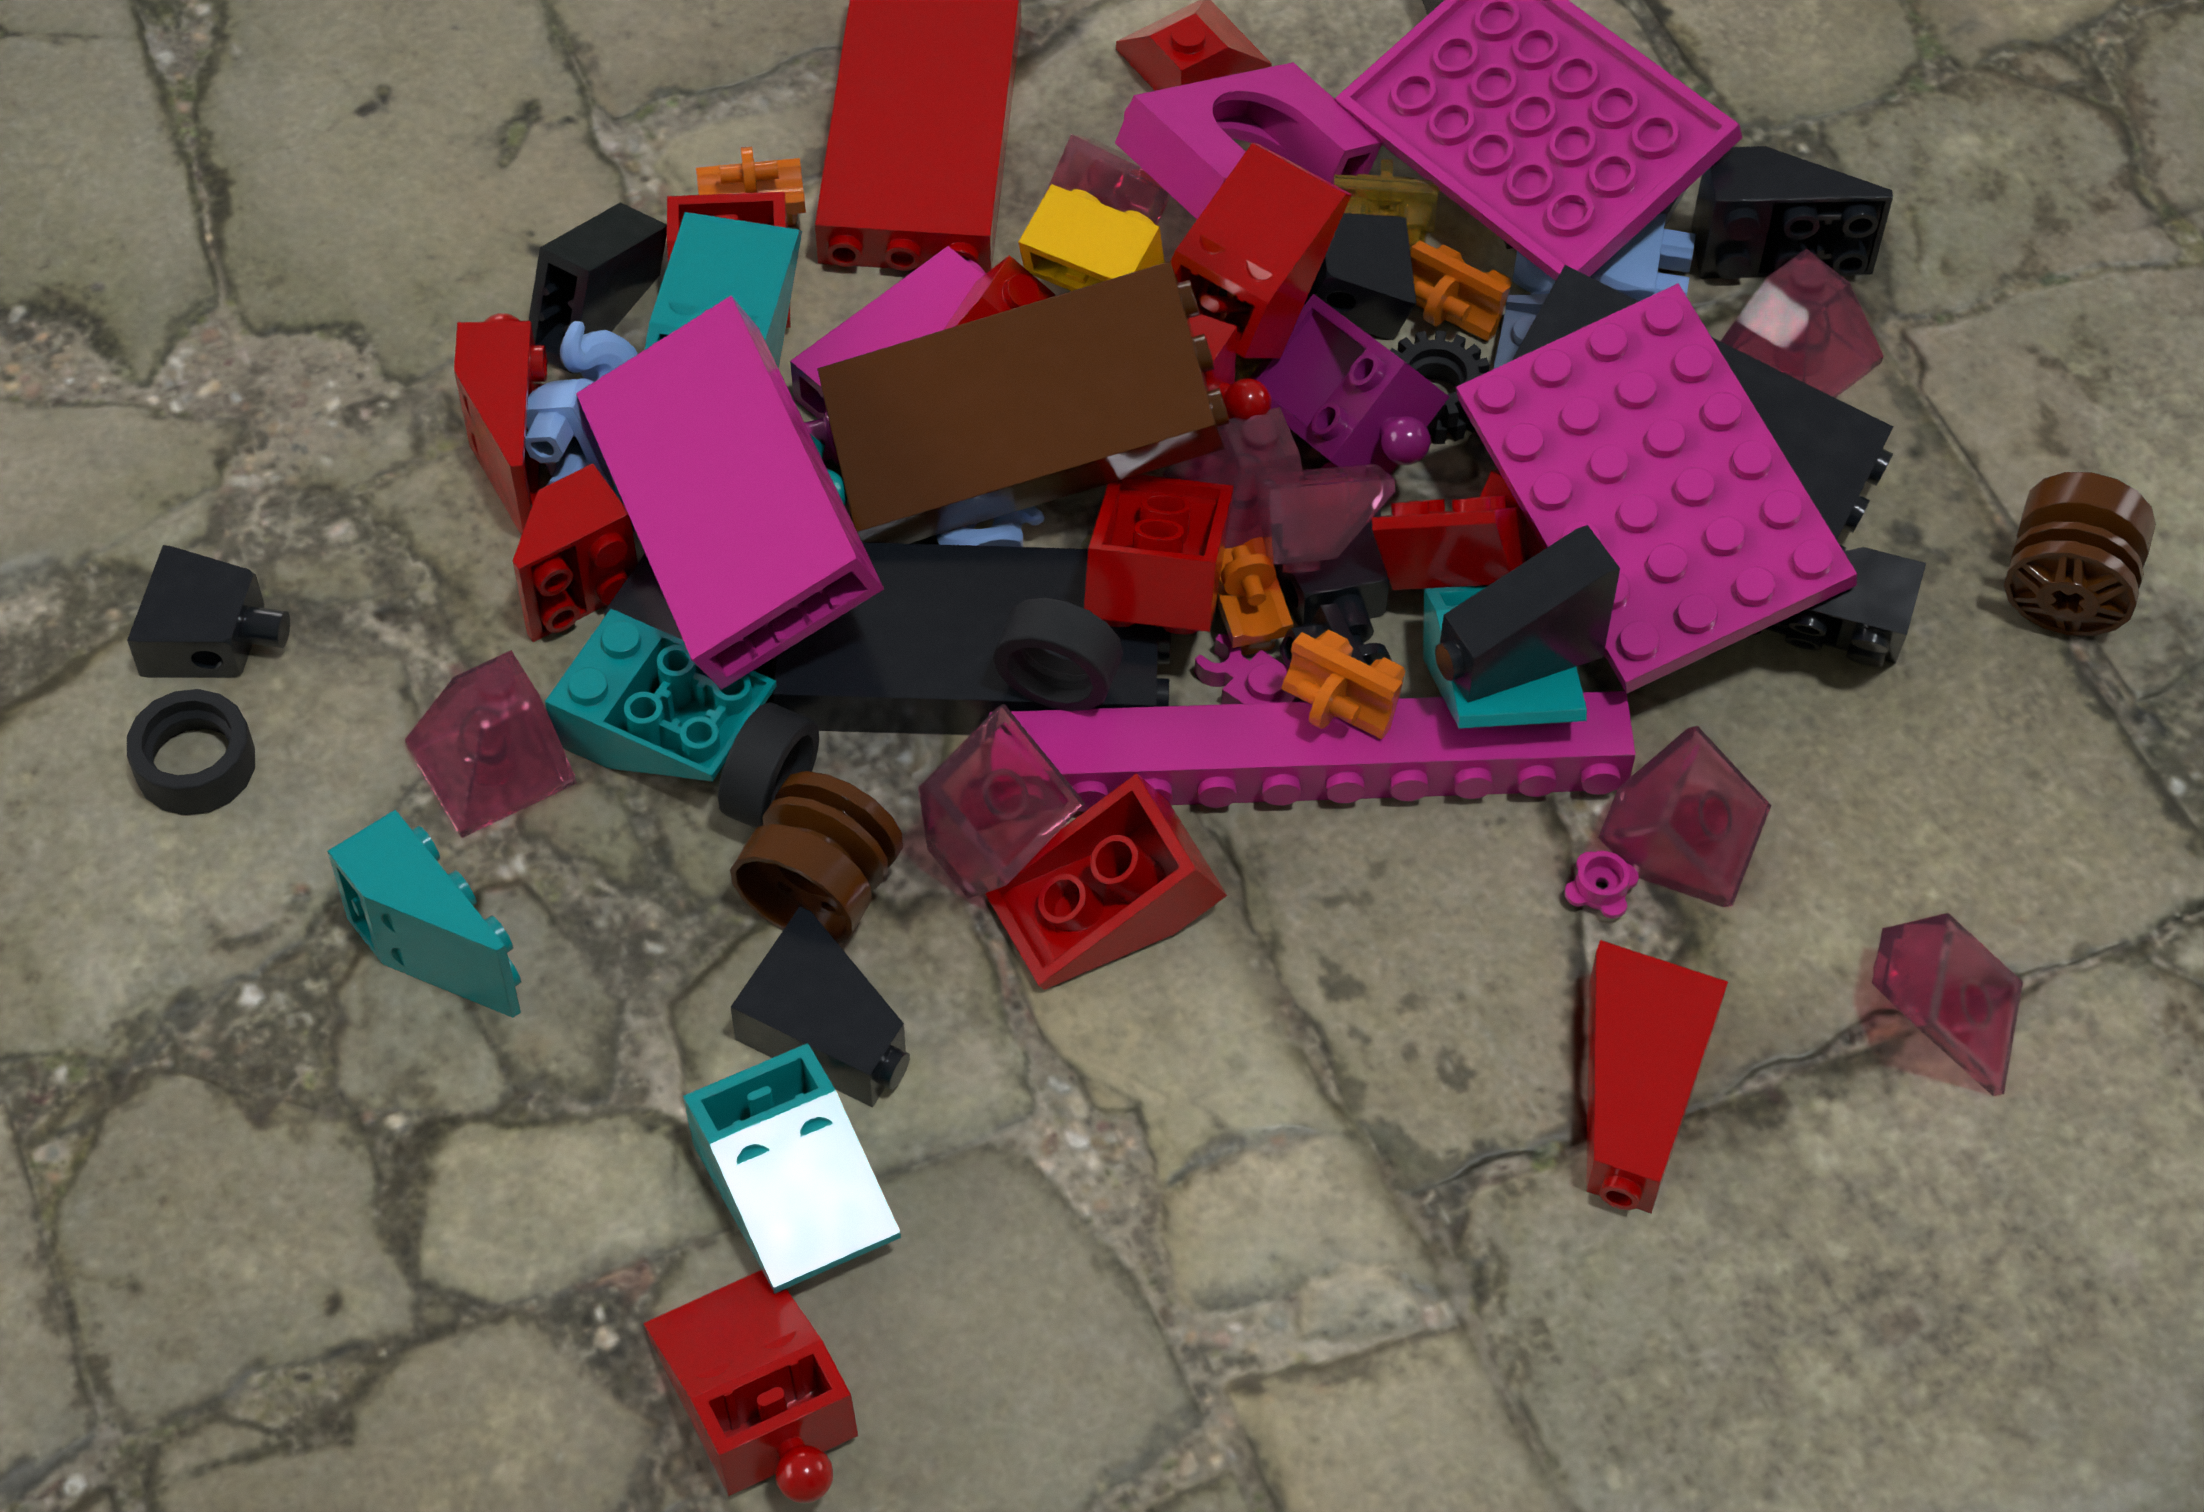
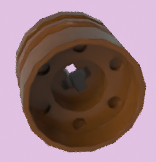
M2064 472L2044 478L2030 489L2017 532V540L2004 581L2008 602L2022 617L2050 631L2073 636H2096L2116 631L2131 620L2137 605L2139 588L2144 576L2143 567L2149 555L2156 526L2152 506L2134 488L2118 479L2097 473Z
M803 771L790 774L775 795V800L764 813V826L756 828L730 868L731 881L742 900L760 917L780 930H784L799 906L815 915L837 943H844L851 936L871 903V890L876 889L883 882L888 874V868L900 854L903 848L902 832L889 812L874 798L854 785L823 773Z

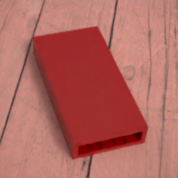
M849 0L815 221L818 264H831L842 267L892 268L902 271L916 270L949 246L966 261L972 260L976 262L985 273L992 269L1022 21L1021 0Z

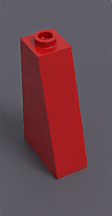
M1600 940L1589 981L1586 1192L1600 1196L1603 1201L1615 1208L1623 1210L1639 1209L1652 1214L1720 1013L1728 981Z

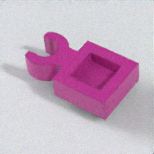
M1219 634L1215 638L1214 650L1215 654L1226 661L1213 663L1200 654L1195 658L1194 673L1202 683L1212 687L1225 686L1222 689V704L1303 702L1302 699L1282 690L1283 680L1289 669L1287 666L1263 650H1260L1249 661L1241 655L1240 647L1232 648L1227 635Z

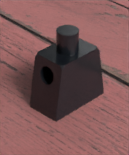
M1344 213L1305 304L1314 294L1364 332L1394 340L1417 304L1406 218Z
M1377 499L1264 520L1263 540L1269 557L1274 564L1280 588L1285 595L1286 605L1298 626L1311 624L1320 605L1337 603L1352 635H1360L1363 643L1373 636L1374 629L1370 619L1380 617L1386 612L1389 578L1372 530V517L1381 516L1380 505Z
M163 545L127 642L141 677L235 678L243 673L253 644L284 648L290 632L289 612L264 608L265 604L256 574L251 570L173 546Z

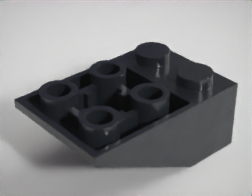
M1767 146L1732 147L1701 176L1691 225L1692 233L1696 234L1694 246L1700 279H1738L1747 277L1793 278L1798 276L1873 274L1893 200V192L1891 189Z
M1866 547L1844 551L1857 572L1856 586L1765 628V630L1786 635L1785 641L1798 648L1819 651L1823 645L1847 651L1846 657L1859 664L1873 667L1883 666L1884 661L1896 664L1908 633L1926 563ZM1759 631V632H1757V633H1755V634H1752V635H1758V634L1761 633V631Z

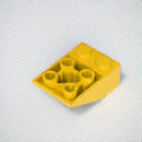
M1053 184L1050 185L1018 241L1023 267L1035 277L1070 291L1165 263L1160 226L1155 225L1147 216L1133 210L1119 211L1101 204L1095 196L1080 189L1068 191Z

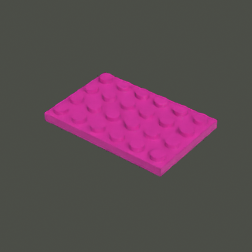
M1444 0L1334 98L1337 103L1383 141L1382 146L1555 281L1565 265L1589 277L1594 274L1743 138L1739 123L1569 0Z
M1679 283L1456 387L1457 397L1543 549H1546L1575 529L1588 525L1620 567L1604 655L1626 694L1857 585V572Z

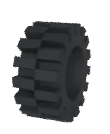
M1436 330L1435 340H1428L1426 331L1418 332L1415 334L1414 344L1405 337L1398 342L1397 350L1393 348L1390 350L1426 379L1442 380L1453 385L1455 388L1489 372L1490 368L1487 357L1480 359L1481 349L1477 345L1473 344L1466 350V338L1456 334L1453 342L1445 341L1446 331ZM1457 391L1448 394L1449 399L1427 426L1430 435H1434L1435 444H1445L1447 433H1451L1456 442L1464 438L1466 428L1472 433L1475 431L1458 400Z

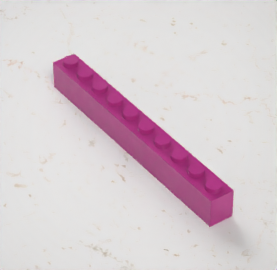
M1625 691L1583 692L1587 707V721L1458 728L1443 697L1398 699L1391 729L1383 739L1334 716L1328 726L1320 729L1309 722L1312 704L1308 702L1102 708L1080 711L990 712L993 811H1011L1017 814H1031L1039 810L1076 809L1085 812L1136 773L1165 797L1171 805L1203 804L1213 808L1225 807L1232 803L1267 802L1272 805H1288L1296 801L1312 800L1351 803L1359 799L1395 798L1401 801H1414L1429 796H1459L1466 799H1476L1488 794L1517 793L1530 797H1539L1551 792L1586 791L1590 794L1600 795L1614 790H1628L1636 754L1628 699Z

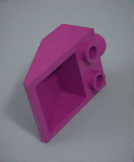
M1314 294L1302 308L1281 358H1264L1250 376L1251 379L1263 383L1270 392L1272 399L1271 414L1374 494L1398 464L1413 465L1426 456L1431 443L1427 426L1449 399L1447 394Z

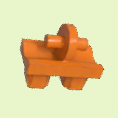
M751 146L741 147L742 163L696 168L699 195L785 192L788 227H794L798 214L806 213L800 158L754 162Z
M1418 241L1411 247L1410 254L1416 305L1424 309L1423 320L1435 327L1446 320L1489 341L1496 334L1512 285L1511 278L1494 269L1484 273L1466 264L1460 252L1444 244L1434 248L1422 241Z
M1263 537L1252 538L1242 545L1225 548L1216 602L1232 648L1240 647L1241 655L1258 653L1260 650H1272L1275 647L1276 639L1285 637L1288 629L1293 628L1294 625Z
M1329 629L1316 639L1301 632L1292 643V659L1283 680L1282 690L1312 704L1309 722L1320 729L1328 726L1334 716L1383 739L1391 729L1406 672L1404 667L1385 657L1375 660L1370 666L1351 657L1353 648L1349 644L1348 639Z

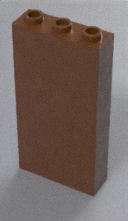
M1171 261L817 368L854 527L861 541L867 543L909 544L1225 449L1219 427L1230 424L1220 388L1209 391L1204 372L1214 370L1215 366L1205 334L1194 336L1189 318L1199 316L1200 312L1190 280L1179 283Z

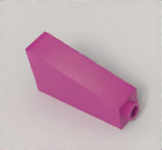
M949 246L944 248L790 361L794 399L817 419H822L827 409L817 368L944 330L975 282L986 274L976 262L972 260L966 261Z

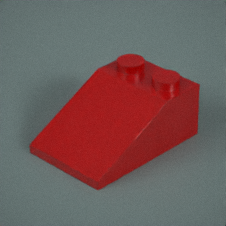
M1136 475L1109 483L1088 547L1084 609L1091 611L1108 623L1109 626L1127 627L1137 623L1162 626L1166 631L1175 634H1191L1196 631L1210 632L1219 589L1234 485L1147 475Z
M1137 773L982 888L1036 983L1043 990L1176 934L1227 896L1169 801Z

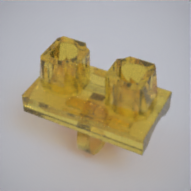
M1382 158L1380 175H1334V185L1352 194L1344 213L1406 218L1410 248L1418 241L1425 243L1428 232L1434 233L1439 187L1431 180L1392 176L1393 159Z

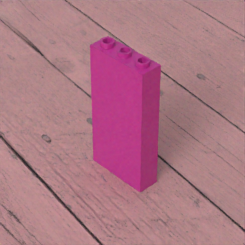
M732 296L706 310L698 317L576 393L692 661L721 690L884 590L760 329Z

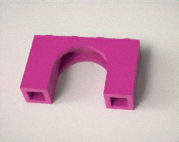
M1294 62L1133 95L1131 102L1125 109L1124 121L1115 141V144L1196 219L1199 218L1246 152L1233 139L1258 143L1347 192L1363 188L1383 143L1381 139L1337 103L1328 92Z

